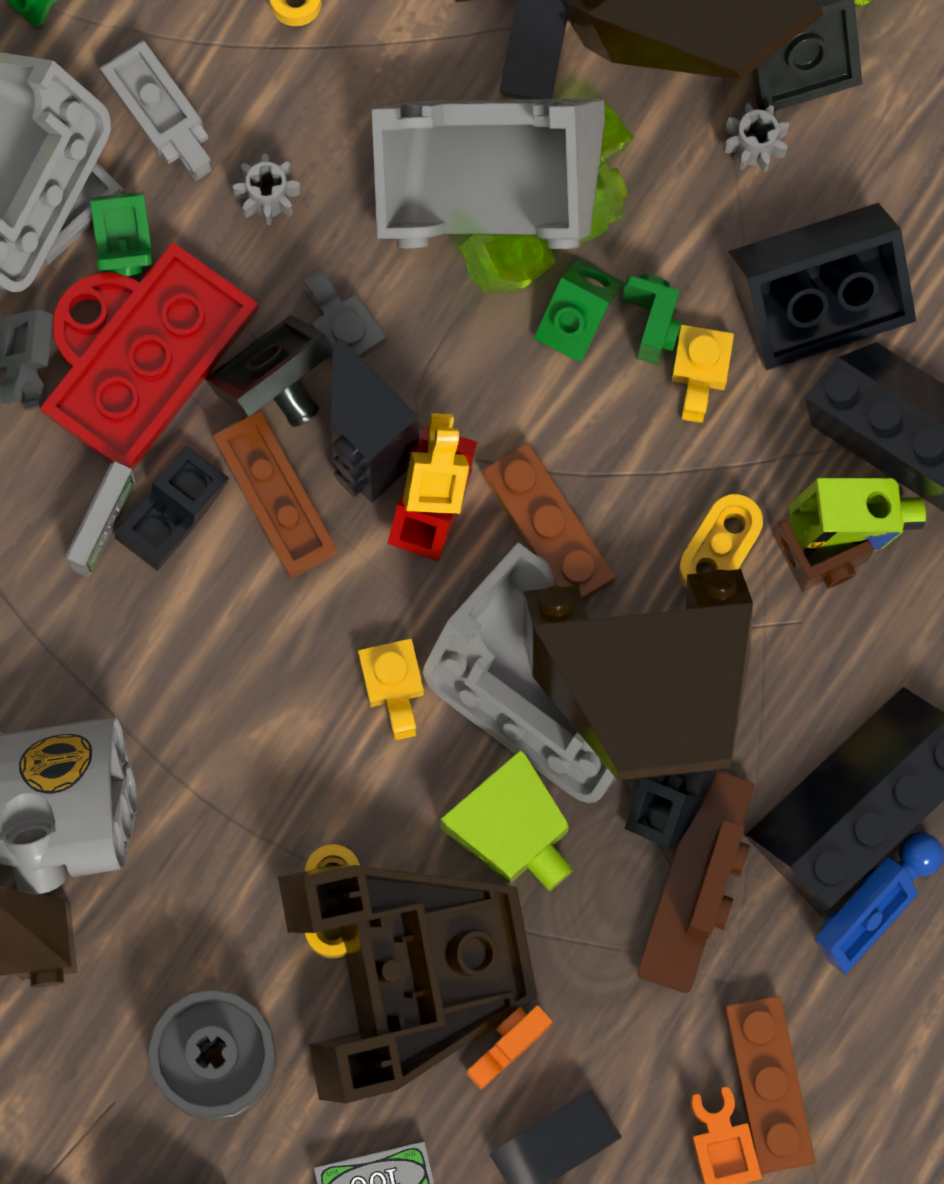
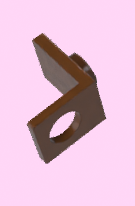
M787 519L778 523L773 534L802 592L823 582L827 589H830L850 580L857 574L854 568L866 563L874 551L870 540L811 567Z

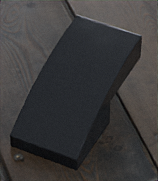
M517 0L499 92L534 99H552L568 20V13L561 0Z
M186 446L154 480L148 496L116 529L115 539L158 571L208 511L227 485L229 478Z
M717 770L641 778L625 829L665 847L675 848L699 811Z
M590 1089L489 1155L507 1184H550L622 1138L593 1089Z

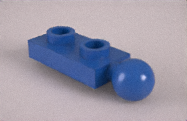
M918 832L908 836L900 847V862L897 863L890 857H887L877 869L870 871L863 877L858 890L840 910L830 914L824 921L821 931L814 939L829 963L845 975L919 894L913 884L914 879L917 876H930L941 867L944 860V849L935 836L925 832Z

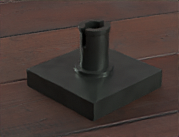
M816 0L823 15L753 70L756 103L760 110H766L772 105L774 106V111L863 84L854 0Z
M289 315L205 379L218 397L248 417L274 399L286 416L289 425L292 427L300 426L315 416L319 406L312 400L299 379L333 354V346L324 333Z

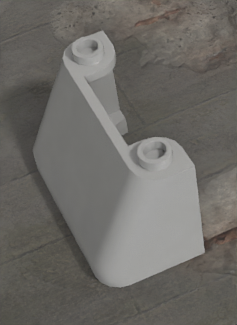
M0 52V290L21 292L28 288L36 278L105 147L111 132V119L109 111L103 103L53 60Z
M604 99L432 100L404 102L371 109L377 239H396L397 248H422L429 246L428 237L442 234H536V238L547 239V248L569 249L580 247L579 239L590 236L605 125Z
M517 543L447 621L424 665V679L429 688L439 698L514 754L521 750L534 769L570 796L582 802L595 803L603 797L616 778L532 676L524 645V591L555 586V580L549 564L542 557L533 554L523 545Z

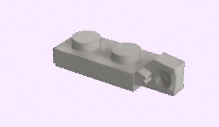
M144 40L99 67L100 74L159 156L162 155L168 164L179 158L195 182L213 171L209 163L211 159L200 145L208 139V135L203 129L202 119Z

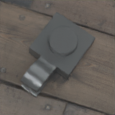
M321 269L303 281L306 286L303 288V291L321 314L320 318L311 323V327L324 333L332 346L342 338L360 358H363L386 342L385 334L356 294L342 302L333 285Z
M33 309L2 316L0 370L6 371L5 380L0 391L2 403L20 402L22 390L25 394V410L40 409L46 401L45 385L39 378L37 369L48 367L49 353L52 346L53 314Z

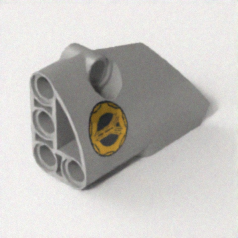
M111 716L9 733H2L0 731V865L11 866L17 889L35 894H43L58 888L67 879L64 865H66L71 877L123 870L138 811V794L123 730L118 717Z

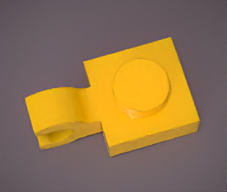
M681 325L671 382L687 384L681 420L703 423L704 414H706L709 388L725 390L734 333Z
M431 413L428 424V452H411L403 495L406 511L456 514L461 512L469 464L465 455L455 454L458 446L459 430L458 428H452L454 422L453 414Z
M412 638L358 650L370 708L387 704L395 741L416 736V725L409 699L424 696V689Z

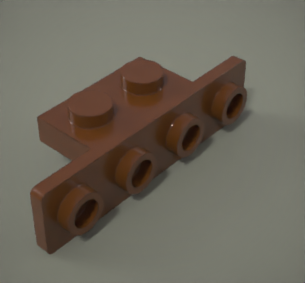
M717 770L699 811L678 842L637 972L640 979L682 993H688L692 989L706 941L712 934L713 927L721 930L724 929L730 913L733 898L724 895L729 876L732 874L740 877L748 855L750 845L740 841L745 828L743 823L755 787L753 782Z

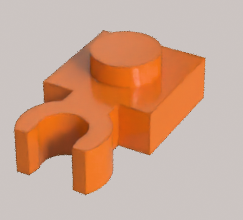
M538 1005L528 1014L519 1007L496 1029L502 1038L466 1071V1075L480 1090H483L547 1031L553 1021Z
M727 1086L719 1089L722 1108L718 1113L707 1112L702 1106L700 1094L692 1095L690 1099L691 1112L700 1123L705 1125L707 1132L691 1138L703 1184H746L761 1180L762 1176L748 1123L734 1127L731 1125L729 1117L734 1111L735 1099L730 1088Z

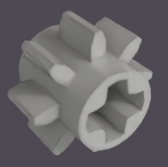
M750 103L745 104L741 121L733 117L728 118L725 130L734 136L726 140L723 150L724 153L735 152L740 160V170L745 169L747 165H759L763 172H767L772 155L777 158L785 157L788 146L778 139H782L787 135L789 123H778L773 116L774 106L770 105L766 110H754ZM748 133H755V136L747 137ZM766 138L765 143H758L757 139Z
M263 154L260 163L252 167L245 163L241 165L242 175L246 183L233 185L235 198H248L242 207L245 218L256 213L264 217L267 225H271L273 217L281 212L288 216L293 214L292 204L288 197L298 196L301 194L300 182L295 180L286 181L291 174V165L288 161L278 166L269 161L267 154ZM263 184L273 185L272 195H261Z

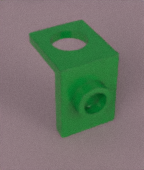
M577 259L561 277L534 339L581 362L586 356L608 306L622 290L624 282ZM583 277L592 278L601 283L604 287L593 285L586 281Z

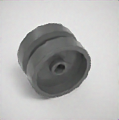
M218 990L191 993L169 1006L154 1026L148 1049L151 1075L164 1097L187 1115L212 1122L237 1118L257 1106L272 1086L278 1062L274 1036L259 1010L239 995ZM218 1047L222 1049L221 1054L225 1062L219 1068H214L211 1063L207 1066L204 1062V1055L210 1048Z

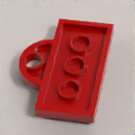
M174 242L170 244L140 283L128 276L117 273H98L87 276L67 289L54 311V339L62 358L71 370L40 407L41 412L109 463L113 464L115 461L133 470L259 311V305L255 300ZM83 300L97 302L102 308L99 318L90 324H80L74 321L71 313L77 303Z

